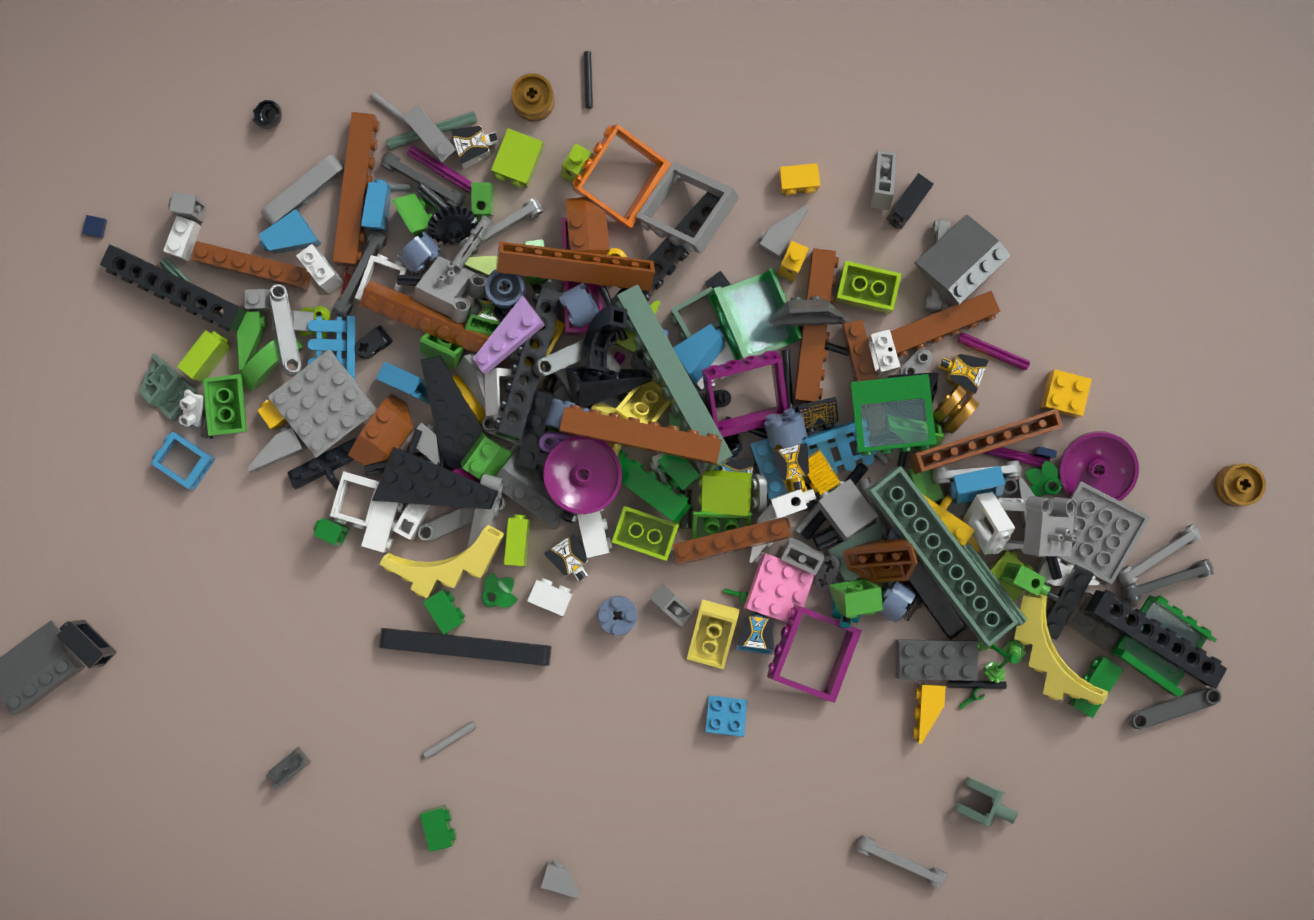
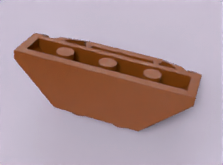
M586 197L566 199L570 250L607 255L610 251L606 212Z
M391 393L381 403L361 431L348 456L363 466L389 460L393 448H400L413 429L408 404Z
M904 538L869 541L843 551L848 570L856 572L873 583L908 581L918 563L913 545Z

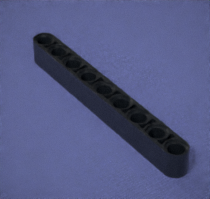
M381 628L379 648L543 666H550L552 646L392 628Z

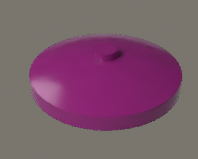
M1106 431L1089 432L1074 439L1064 450L1059 463V477L1070 497L1078 482L1082 481L1121 501L1133 490L1139 475V463L1133 448L1122 437Z
M573 436L557 444L549 453L543 468V481L549 497L557 506L574 514H591L605 508L614 500L621 486L622 469L616 453L608 444L599 440Z

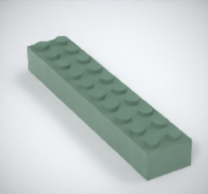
M637 284L618 294L617 302H615L616 306L627 309L626 329L629 334L633 333L635 338L634 344L638 351L642 350L646 366H651L653 370L652 376L656 384H661L663 397L666 401L669 400L671 402V411L675 418L679 417L682 431L687 432V429L699 431V435L707 436V433L718 435V439H722L717 465L700 462L703 469L707 468L710 472L729 462L733 456L639 285Z
M901 466L892 468L865 490L899 537L906 539L913 545L916 558L924 566L943 595L981 645L991 646L1019 623Z

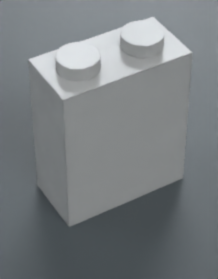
M850 479L846 482L844 480L840 481L841 484L836 486L832 492L826 491L819 497L820 500L817 504L844 542L876 521L878 517Z

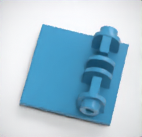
M709 695L705 733L744 737L747 700Z

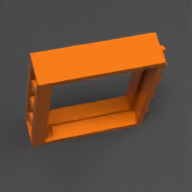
M614 124L605 129L603 133L604 138L593 148L594 154L584 162V170L574 178L572 190L581 197H586L596 204L609 217L625 228H632L637 220L636 215L667 172L671 163L620 125ZM615 135L656 164V167L624 217L582 188Z

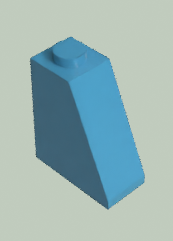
M375 179L374 182L368 183L361 226L368 230L388 232L391 186L386 183V180Z
M296 209L258 235L261 239L259 243L265 251L269 250L272 254L304 249L311 244L314 246L321 244L305 219Z
M709 324L673 347L683 367L695 384L702 378V369L711 366L725 348L722 341L725 338L719 328L715 330L712 324Z
M384 362L379 370L377 380L430 405L425 380Z

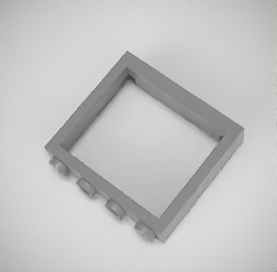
M673 161L636 215V218L640 222L639 225L644 227L646 231L652 230L660 238L666 237L677 246L679 244L683 245L689 252L695 251L702 254L739 197L733 188ZM678 179L721 198L694 238L652 218Z

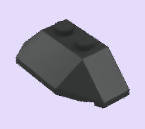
M820 296L810 297V300H802V297H792L769 320L768 327L840 325L847 322V317L827 299H821Z

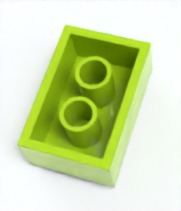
M845 261L842 266L834 302L891 314L894 310L902 273Z
M624 506L612 543L667 561L679 524L676 525L674 522Z

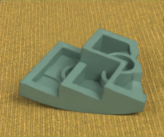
M153 353L151 355L152 364L149 371L145 373L144 382L141 384L139 393L149 404L160 408L170 420L175 421L183 411L180 407V400L184 398V391L189 389L194 394H197L198 391L157 354Z
M881 520L857 533L846 542L843 541L828 550L830 555H836L840 559L839 571L845 581L855 580L861 576L856 572L848 570L843 551L869 541L883 540Z

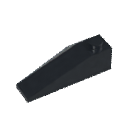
M586 367L566 368L571 397L580 406L600 403L652 381V377L645 370L620 369L619 372H615L606 368V372L600 373L586 370Z

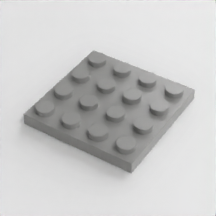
M330 349L268 396L316 458L372 416L377 410Z
M1079 481L1070 499H1074L1077 503L1073 534L1076 535L1077 540L1072 542L1071 556L1058 557L1073 565L1076 564L1093 572L1094 576L1113 584L1150 517Z

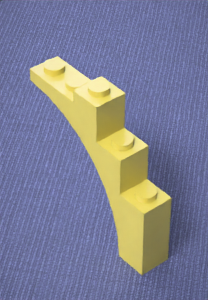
M487 525L471 547L448 559L433 562L413 561L388 552L382 558L380 565L385 570L400 575L403 580L413 582L411 590L420 597L428 598L433 593L438 581H441L446 587L455 588L465 570L468 571L469 575L481 578L486 573L505 533Z
M1025 593L1022 598L1020 611L1027 621L1020 626L1017 625L1014 639L1019 640L1023 645H1033L1028 667H1032L1040 673L1047 672L1043 694L1048 695L1053 700H1062L1069 694L1072 698L1087 699L1089 703L1095 705L1103 704L1107 699L1108 691L1095 687L1080 678L1066 665L1052 643L1046 619L1047 596Z

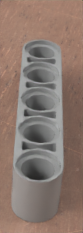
M334 155L327 156L262 209L261 214L272 226L295 209L299 211L344 174V167Z
M488 474L483 475L480 483L499 492L492 509L475 508L468 548L473 545L487 525L495 528L504 484L503 478Z

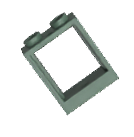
M712 287L671 309L672 315H670V318L674 325L678 324L681 331L679 334L683 341L692 335L679 312L704 297L707 298L711 305L707 294L713 290ZM719 321L712 324L715 330L721 327Z

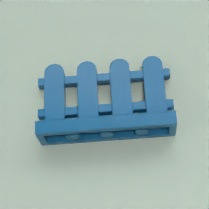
M317 316V320L309 321L308 329L312 332H317V339H311L308 342V348L311 351H316V358L309 359L307 365L320 357L321 351L330 349L332 352H337V359L355 380V316H347V321H342V317H337V320H322V316ZM322 332L337 333V339H322ZM342 333H347V340H342ZM341 352H347V359H341Z
M862 417L865 447H870L867 436L871 434L869 430L865 431L864 428L868 427L865 417ZM854 420L807 435V439L802 438L803 442L801 444L807 443L808 456L820 449L836 475L838 472L837 466L844 464L846 470L853 471L856 467V460L862 459L866 465H871L874 462L873 455L861 456V452L856 455L852 454L849 442L856 440ZM851 432L854 433V435H852V436H849V437L846 436V434H848V433H851ZM835 438L836 441L828 443L829 439ZM817 444V447L810 449L809 446ZM838 446L842 459L834 461L830 448Z

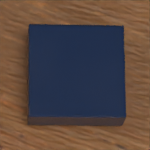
M86 215L82 233L103 238L107 220Z
M1039 446L1034 448L1032 455L1053 459L1056 458L1057 451Z

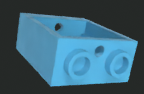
M172 432L165 437L162 448L154 453L151 464L187 489L195 490L216 458L179 433ZM176 441H179L201 456V459L186 480L162 464V461Z
M1001 466L954 475L953 482L950 483V495L952 499L956 500V504L972 502L976 495L993 492L995 496L1003 495L1005 481Z

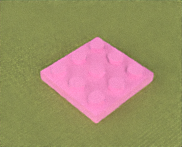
M762 553L744 608L787 622L789 619L787 617L788 612H791L794 604L804 607L814 575L780 558Z

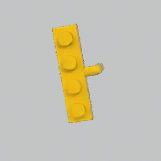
M922 494L956 540L965 546L975 529L946 510L952 502L951 495H946L941 504L938 505Z

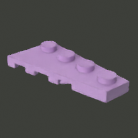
M524 296L518 300L473 357V360L485 375L545 325Z

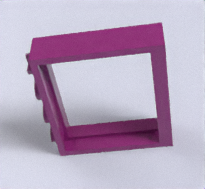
M765 351L760 355L746 356L745 359L730 360L725 364L711 365L706 369H702L707 409L722 437L764 427L766 416L770 414L779 415L788 409L782 358L776 351ZM771 365L777 406L718 422L712 380Z
M794 604L791 612H788L787 617L789 619L787 624L781 630L780 643L774 649V659L768 665L767 677L835 703L862 630L853 626L842 628L847 630L824 692L780 676L803 614L842 628L839 625L840 621Z

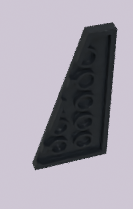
M436 356L421 359L443 467L450 471L462 468L461 461L481 433L485 432L469 403L465 400L460 388L455 383L442 357Z
M394 447L372 501L492 509L499 491Z

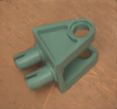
M970 777L966 778L965 785L992 797L993 807L991 812L988 811L985 814L958 802L955 804L954 810L988 827L992 825L995 817L1006 820L1011 824L1015 822L1018 811L1002 805L1001 801L1004 797V792Z

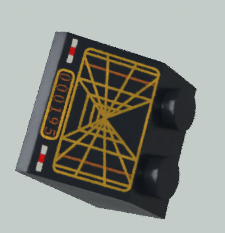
M836 397L801 404L795 408L796 412L803 415L807 433L816 431V427L823 426V429L835 427L834 423L839 421Z

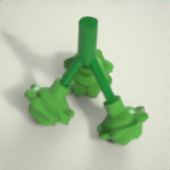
M1009 640L1003 651L995 646V643L988 647L981 645L978 641V651L987 650L988 648L994 649L1004 657V661L1001 664L990 661L989 664L984 665V674L988 677L989 681L999 683L1000 680H1004L1005 670L1003 667L1008 662L1016 664L1018 661L1021 662L1027 651L1024 650L1025 645L1021 644L1018 640L1013 642Z

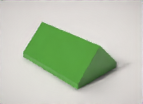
M242 374L203 378L208 436H228L247 432Z
M693 511L692 539L751 525L752 513H749L748 516Z

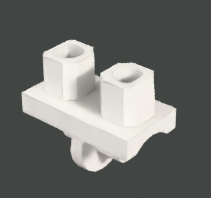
M187 389L184 391V398L180 400L183 415L179 417V423L186 427L190 425L200 427L202 425L203 410H206L205 400H203L202 395L194 394L191 390Z

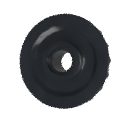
M461 206L445 207L431 216L427 226L428 232L432 239H436L437 243L442 241L444 245L448 242L452 245L454 242L459 243L470 236L471 229H474L477 225V218L468 208Z

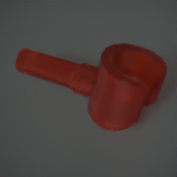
M348 267L343 271L344 284L341 294L344 293L355 269L352 275L347 273Z

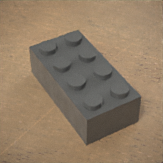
M896 639V678L901 680L978 681V641Z

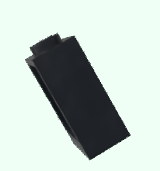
M918 173L886 218L889 220V224L894 228L899 227L902 229L934 183Z
M85 620L67 621L60 627L61 631L56 635L89 669L104 666L117 653Z

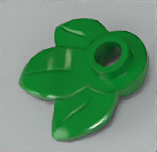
M1045 460L1041 469L1031 468L1026 471L1028 480L1033 484L1030 486V490L1035 496L1054 495L1061 490L1062 482L1057 477L1058 469L1053 463ZM1054 482L1055 486L1049 487L1048 484Z
M494 573L488 575L484 581L483 604L487 607L498 605L502 608L514 605L518 600L516 596L511 594L514 587V579L505 577L498 580ZM489 594L495 596L494 601H489Z

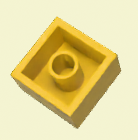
M1056 369L1050 371L1040 409L1047 411L1057 409L1058 413L1074 418L1082 417L1092 379Z

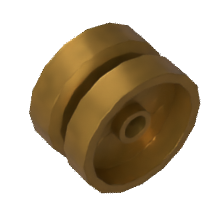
M528 73L520 76L514 82L511 89V98L516 112L523 119L540 121L551 114L554 107V94L550 82L544 76Z
M960 385L948 393L933 412V418L938 423L944 421L949 416L944 424V428L950 434H953L970 417L980 403L973 396L968 397L961 403L967 391Z
M1245 463L1234 464L1224 467L1217 473L1214 480V490L1221 502L1229 506H1248L1262 498L1266 490V481L1263 473L1257 467Z

